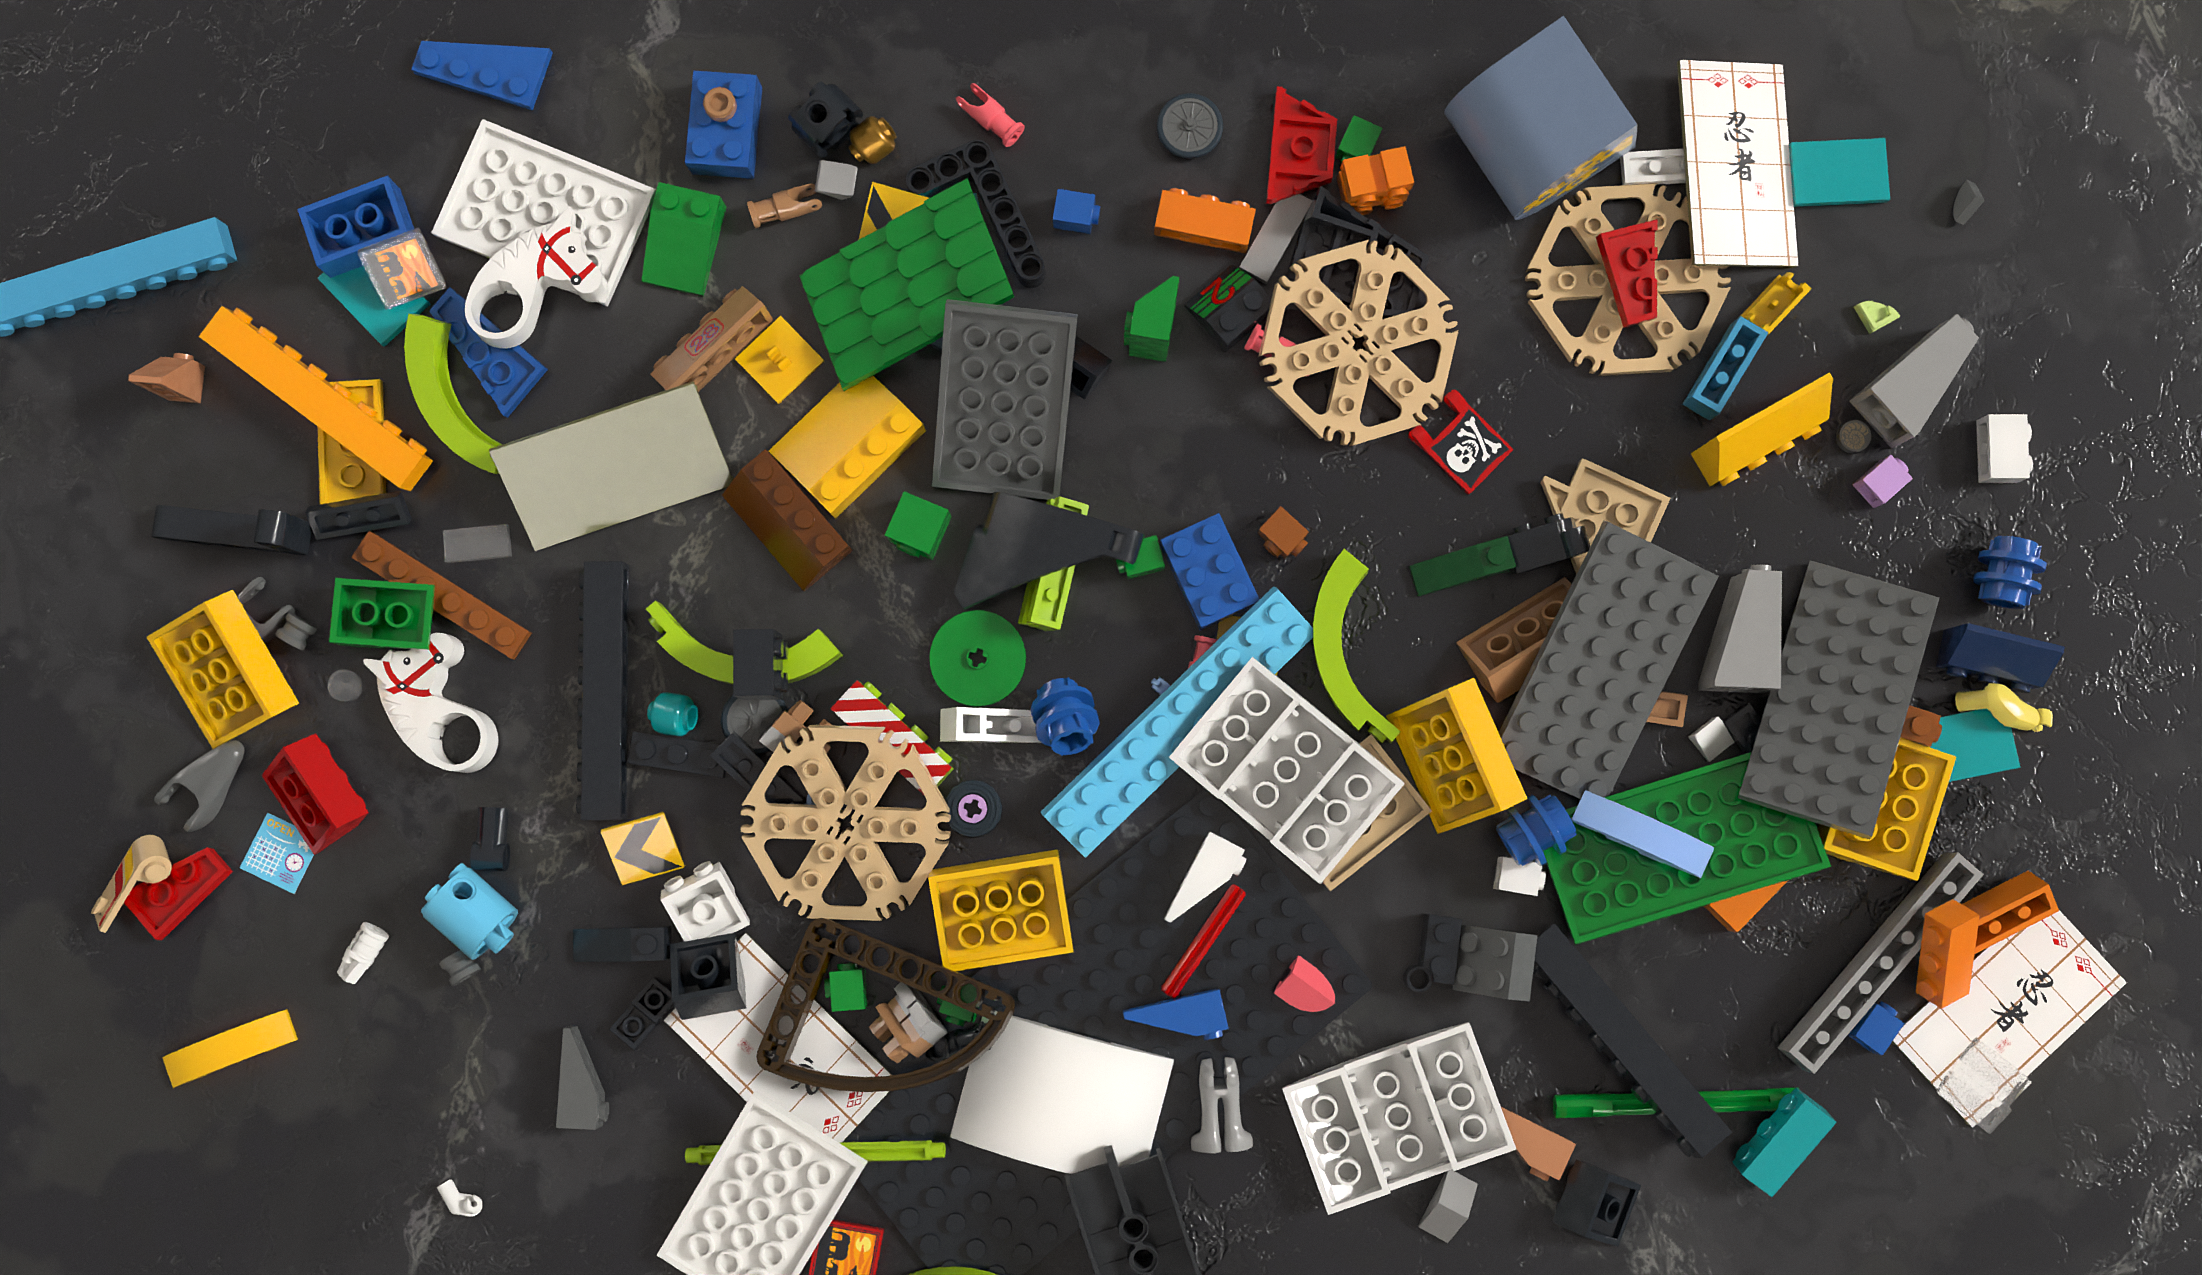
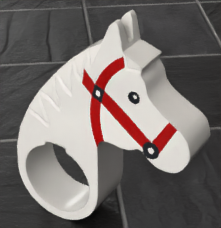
M571 207L566 208L555 223L530 230L503 247L478 272L466 299L465 316L470 327L488 345L496 348H512L526 341L535 329L545 291L550 286L563 290L575 289L580 297L587 302H598L607 293V280L600 269L587 257L585 245L587 238L576 227V215ZM507 291L508 294L518 295L522 299L523 311L521 318L511 329L500 333H492L481 328L480 313L484 304L490 298L504 294Z
M433 633L430 636L429 650H389L381 661L364 659V664L377 676L381 702L394 729L403 742L417 756L429 764L444 770L461 773L478 771L492 760L498 747V732L493 721L483 712L448 700L442 696V690L448 679V669L459 663L464 655V646L459 639L444 633ZM468 715L479 727L480 745L471 759L461 764H455L445 755L440 736L443 737L446 729L445 725H449L460 716Z

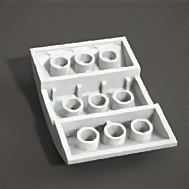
M1253 657L1169 756L1171 760L1214 796L1225 802L1269 839L1270 843L1319 884L1323 882L1405 784L1353 738Z
M982 1016L981 1022L987 1023L989 1019ZM1012 1016L1007 1027L994 1043L991 1050L986 1051L978 1060L969 1065L950 1137L1003 1156L1069 1174L1107 1163L1104 1147L1112 1145L1119 1167L1148 1158L1174 1059Z
M1469 1022L1440 1029L1378 1049L1322 1070L1282 1088L1328 1215L1390 1194L1391 1190L1453 1169V1171L1516 1150Z

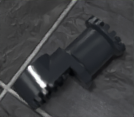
M982 1021L976 1023L974 1028L964 1031L956 1029L948 1032L941 1038L946 1045L945 1054L942 1057L936 1055L935 1043L924 1053L925 1057L932 1063H939L948 1059L967 1046L987 1023Z

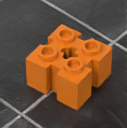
M1406 146L1381 151L1380 154L1368 156L1367 154L1344 159L1340 167L1341 171H1339L1336 179L1341 200L1353 206L1354 210L1362 215L1371 213L1373 206L1381 205L1387 210L1402 206L1414 185Z

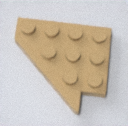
M1583 458L1580 460L1569 486L1547 476H1544L1541 480L1553 515L1563 513L1564 519L1574 518L1576 527L1585 525L1590 544H1592L1603 520L1651 542L1671 499ZM1587 553L1570 558L1576 574Z
M1372 734L1359 744L1405 784L1323 880L1324 885L1329 891H1332L1432 811Z

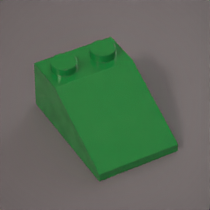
M658 182L650 213L642 273L643 283L704 297L727 208L720 196Z
M335 578L329 643L340 646L429 650L435 585Z

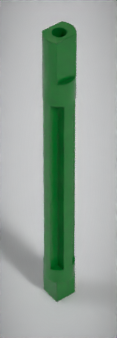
M1795 1088L1700 1091L1699 1094L1715 1112H1775L1781 1099L1785 1095L1790 1094ZM1634 1094L1554 1095L1553 1099L1555 1118L1611 1117L1614 1115H1647L1656 1113L1647 1102L1645 1104L1641 1103Z

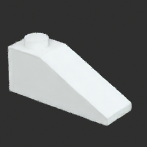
M954 707L941 709L940 712L941 742L1041 743L1037 738L1036 724L1033 722L1030 710Z
M1208 832L1164 919L1168 922L1173 921L1227 882L1232 874L1238 876L1247 860L1242 857L1245 850L1212 832Z

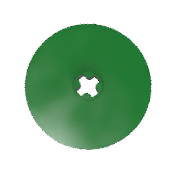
M974 610L954 616L939 629L930 649V668L937 685L948 697L967 706H988L1009 696L1021 681L1026 665L1025 647L1018 631L1005 618L988 611ZM978 650H982L983 657L987 660L985 664L979 663L978 667H974L969 655L971 653L976 654Z

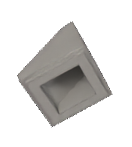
M820 160L815 192L840 200L852 197L857 167Z

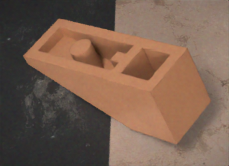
M174 353L173 358L159 357L129 374L128 381L169 401L201 403L205 366L194 361V356Z
M1501 1107L1516 1147L1515 1151L1526 1164L1532 1167L1530 1173L1545 1181H1548L1550 1176L1560 1180L1576 1144Z

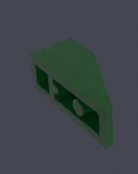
M1505 536L1411 565L1409 569L1417 596L1420 597L1510 572L1516 567L1508 537Z

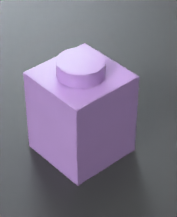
M1889 455L1878 461L1852 485L1873 508L1885 504L1913 478L1909 475L1908 467L1903 461Z

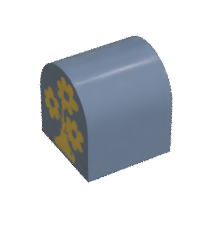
M1564 16L1477 76L1450 101L1444 111L1445 116L1515 220L1528 217L1552 204L1636 147L1637 123Z

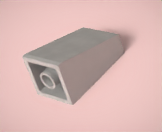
M1958 314L1954 315L1932 329L1850 400V403L1891 449L1915 437L1921 431L1979 339L1974 333L1972 324L1968 320L1961 318Z
M1751 565V569H1742L1741 574L1731 577L1698 682V691L1765 693L1781 689L1782 571H1771L1770 565Z

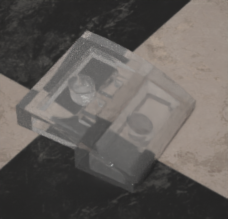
M1975 1037L1949 1069L1936 1092L1987 1133L1991 1134L2012 1111L2010 1105L2032 1081L1984 1042Z

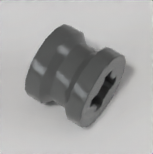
M289 612L285 617L286 624L283 628H278L275 635L286 643L304 651L307 646V638L309 635L315 634L318 628L305 619Z
M461 950L439 963L441 968L449 973V982L452 986L467 980L481 970L479 965L473 963Z

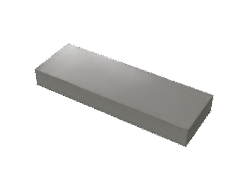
M1298 194L1276 202L1239 269L1267 284L1305 218L1312 200Z

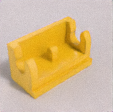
M1786 272L1783 276L1779 274L1740 316L1769 332L1767 334L1769 335L1812 288L1806 283L1795 284L1791 280L1794 276L1791 272Z

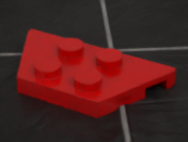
M1278 86L1275 96L1266 204H1273L1331 183L1333 178L1337 118L1326 112L1318 111L1314 105L1304 99L1302 102L1286 94V89Z

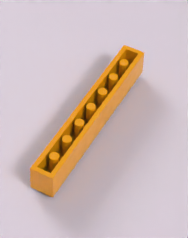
M223 306L220 307L199 337L397 487L408 491L413 489L433 462L432 459L425 455L427 449L412 438L409 442L400 436L402 430L388 420H385L384 423L375 417L377 413L375 409L363 401L357 404L350 398L352 395L351 391L337 382L334 385L325 380L328 374L311 363L308 367L301 362L300 359L303 356L298 351L288 345H285L283 348L275 341L278 337L263 326L258 329L252 325L251 321L253 318L237 307L234 311Z

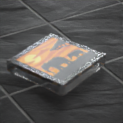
M419 228L358 249L357 254L386 310L446 288L447 284Z

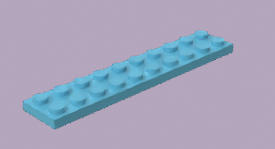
M1273 586L1041 811V814L1086 858L1180 767L1169 756L1248 661L1253 657L1272 673L1276 674L1313 638L1312 626L1286 597Z

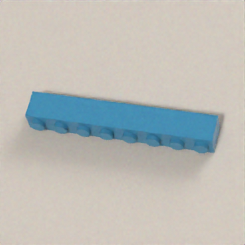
M216 217L2 282L0 283V337L11 335L15 332V329L21 327L41 326L45 323V320L50 318L73 316L76 310L86 307H102L106 304V301L115 298L128 299L134 297L136 292L144 289H161L167 285V282L173 280L193 279L199 272L225 269L228 266L227 264L237 261L228 226Z

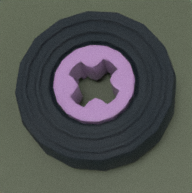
M963 781L953 787L946 797L945 801L950 811H944V813L951 815V819L947 823L952 830L961 836L971 838L985 836L1000 821L1002 812L1000 797L993 787L983 781ZM974 799L978 800V807L982 809L980 815L974 814L972 818H969L967 816L968 811L964 809L966 803L971 804Z

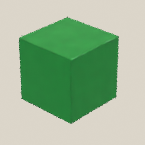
M904 491L885 533V537L890 543L896 545L895 548L917 558L921 555L933 560L952 516L948 509Z

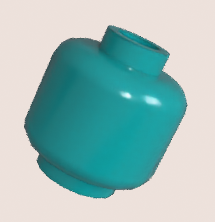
M664 692L659 694L649 704L647 717L651 720V725L656 732L672 736H684L696 726L698 708L687 695Z

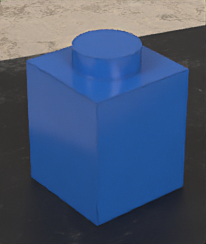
M1058 189L1053 214V228L1091 234L1092 224L1098 225L1101 206L1095 205V195Z
M1881 1001L1879 1004L1874 1003L1848 1036L1869 1052L1882 1056L1905 1023L1896 1018L1898 1012L1894 1008Z

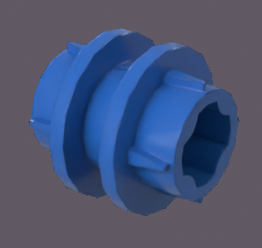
M1996 536L1994 540H1991L1989 550L1980 551L1978 561L1988 565V571L1974 574L1973 581L1980 586L1978 599H1981L1984 603L2008 609H2024L2026 605L2029 606L2031 596L2041 594L2042 585L2037 581L2031 580L2033 573H2043L2046 570L2047 563L2040 559L2042 546H2038L2034 541L2014 536Z
M1069 677L1058 678L1045 683L1037 690V698L1033 701L1030 709L1033 722L1036 724L1035 731L1038 740L1044 745L1052 747V750L1061 756L1079 753L1085 750L1091 743L1093 744L1092 735L1097 731L1100 722L1097 711L1094 709L1095 704L1092 693L1086 688L1078 686Z
M1534 795L1528 796L1526 801L1529 810L1520 815L1512 806L1506 809L1508 819L1496 826L1503 844L1518 865L1524 866L1534 860L1539 866L1546 864L1547 861L1543 851L1553 847L1561 855L1567 851L1565 842L1577 835L1571 818L1554 795L1552 797L1548 795L1539 801Z

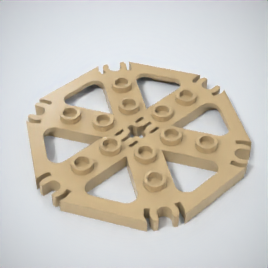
M1658 183L1588 187L1582 191L1579 190L1574 195L1579 206H1571L1566 199L1562 202L1561 207L1558 205L1526 270V272H1536L1527 274L1525 281H1535L1538 284L1537 290H1529L1526 293L1527 297L1533 299L1540 296L1541 298L1538 300L1530 299L1528 304L1569 362L1572 361L1576 351L1579 355L1574 361V366L1578 367L1584 358L1592 361V367L1589 371L1591 374L1599 369L1601 363L1603 366L1598 376L1671 372L1674 368L1677 369L1682 365L1677 356L1679 352L1684 353L1689 360L1695 356V353L1697 355L1700 352L1731 288H1720L1728 285L1731 282V278H1721L1718 275V269H1726L1728 266L1692 265L1691 259L1655 261L1657 318L1638 325L1655 348L1656 354L1651 358L1619 359L1614 355L1613 347L1622 331L1623 325L1596 240V236L1614 230L1602 213L1601 204L1606 200L1637 198L1641 200L1644 204V209L1637 224L1658 219V230L1655 232V247H1658L1659 254L1675 221L1683 220L1689 225L1687 197L1683 199L1681 207L1678 208L1676 205L1681 199V193L1677 192L1672 201H1667L1663 197L1666 189L1664 185L1657 190L1655 196H1653V191ZM1565 227L1571 228L1595 265L1556 267L1549 262V253L1561 229ZM1707 293L1709 302L1696 329L1686 330L1683 328L1660 294ZM1600 298L1581 337L1571 336L1553 311L1554 301Z
M1368 240L1296 261L1300 265H1291L1289 268L1295 273V281H1289L1287 277L1282 276L1278 279L1279 283L1275 284L1258 355L1259 357L1264 354H1272V357L1265 358L1259 362L1260 366L1270 364L1274 368L1273 375L1264 378L1265 382L1270 383L1279 380L1277 385L1267 388L1319 439L1323 438L1325 427H1327V430L1325 431L1324 439L1327 442L1332 441L1335 431H1339L1342 435L1340 445L1343 446L1348 445L1350 438L1351 443L1349 446H1353L1421 425L1415 418L1421 422L1426 421L1428 418L1422 413V406L1426 404L1430 409L1435 410L1439 407L1438 403L1443 400L1459 331L1446 333L1447 329L1458 325L1457 321L1448 323L1443 319L1444 312L1453 309V306L1449 304L1441 307L1438 306L1440 302L1450 299L1399 248L1394 249L1393 245H1388L1385 247L1384 255H1379L1376 251L1378 241L1369 243L1367 253L1366 245ZM1347 259H1354L1359 263V269L1350 308L1348 309L1321 282L1319 271L1324 266ZM1395 272H1403L1425 294L1426 303L1420 309L1382 319L1391 278ZM1289 303H1294L1326 336L1291 347L1283 346L1279 341V332L1286 306ZM1352 336L1355 338L1364 337L1363 346L1366 351L1363 349L1355 351L1353 349L1355 342ZM1428 339L1436 340L1440 345V352L1434 378L1428 383L1422 382L1391 350ZM1336 367L1326 412L1322 415L1316 414L1296 395L1293 390V384L1298 378ZM1368 378L1401 409L1398 418L1371 427H1366L1361 423L1360 413Z
M809 725L808 728L813 735V738H811L809 730L803 727L799 731L803 737V742L800 744L795 743L792 737L788 735L784 739L786 748L781 740L743 802L742 806H754L745 807L741 810V815L751 816L754 823L742 825L741 832H754L755 834H743L742 839L777 900L780 901L782 895L788 891L789 894L784 900L785 907L793 899H797L802 903L798 913L800 916L805 914L810 905L812 910L807 916L810 919L882 921L883 916L888 919L892 914L888 904L894 902L903 911L906 908L905 897L910 906L947 847L949 841L940 840L948 839L950 831H941L938 828V823L949 822L951 815L947 813L937 815V812H949L950 808L914 744L911 750L904 755L903 752L907 748L909 740L905 738L898 747L890 743V738L894 731H888L883 740H880V735L886 727ZM829 741L862 742L868 747L869 754L848 789H846L824 750V745ZM789 765L796 770L815 805L768 803L765 799V792L779 768ZM901 769H907L913 774L927 800L924 808L875 807L896 772ZM845 804V805H847V806H846L845 810L843 811L841 808H842L843 805ZM854 809L855 812L851 817V825L854 828L848 827L845 831L843 830L839 837L836 836L841 826V822L837 819H844ZM862 814V815H864V816H863V818H862L861 821H860V820H858V818H859L860 815ZM830 826H833L834 828L829 834L827 831L829 830ZM847 836H849L850 839H849V841L847 842V844L844 843V841H845V839L847 838ZM768 839H811L816 841L797 873L792 878L786 879L779 875L765 851L764 845ZM877 842L919 843L924 846L926 855L912 878L908 882H899ZM844 857L867 895V901L862 906L828 905L823 901L822 893Z

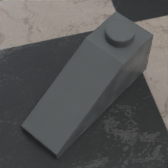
M571 1025L563 1028L556 1128L596 1130L602 1127L603 1122H606L608 1119L609 1102H605L604 1089L578 1026Z

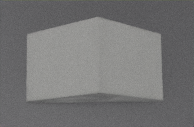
M1452 1169L1446 1171L1418 1227L1448 1243L1468 1220L1478 1184Z

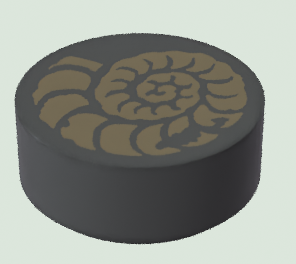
M1852 420L1843 424L1838 429L1836 441L1843 451L1858 453L1870 444L1871 431L1865 423Z

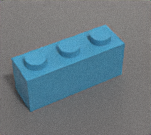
M1742 316L1730 324L1684 400L1683 405L1709 421L1720 414L1769 332Z

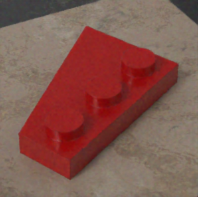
M1658 219L1601 233L1596 236L1623 328L1657 318L1655 260L1658 259V247H1655V232L1658 230Z
M207 847L173 864L172 870L166 879L157 883L142 882L134 886L124 903L154 939L163 940L233 871L213 848Z

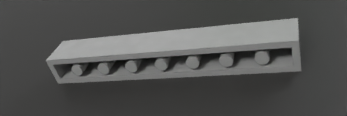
M1944 852L1779 1045L1778 1049L1800 1069L1815 1074L1921 949L1925 913L1952 899L1960 903L1984 874L1960 853Z

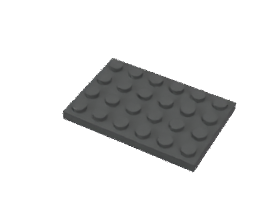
M946 300L932 487L985 493L1001 492L1013 496L1055 500L1056 497L1060 496L1078 314Z

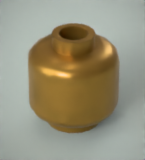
M869 116L850 131L852 144L849 146V149L858 161L861 162L865 159L870 164H876L895 149L894 139L897 136L883 117L877 119L876 117Z

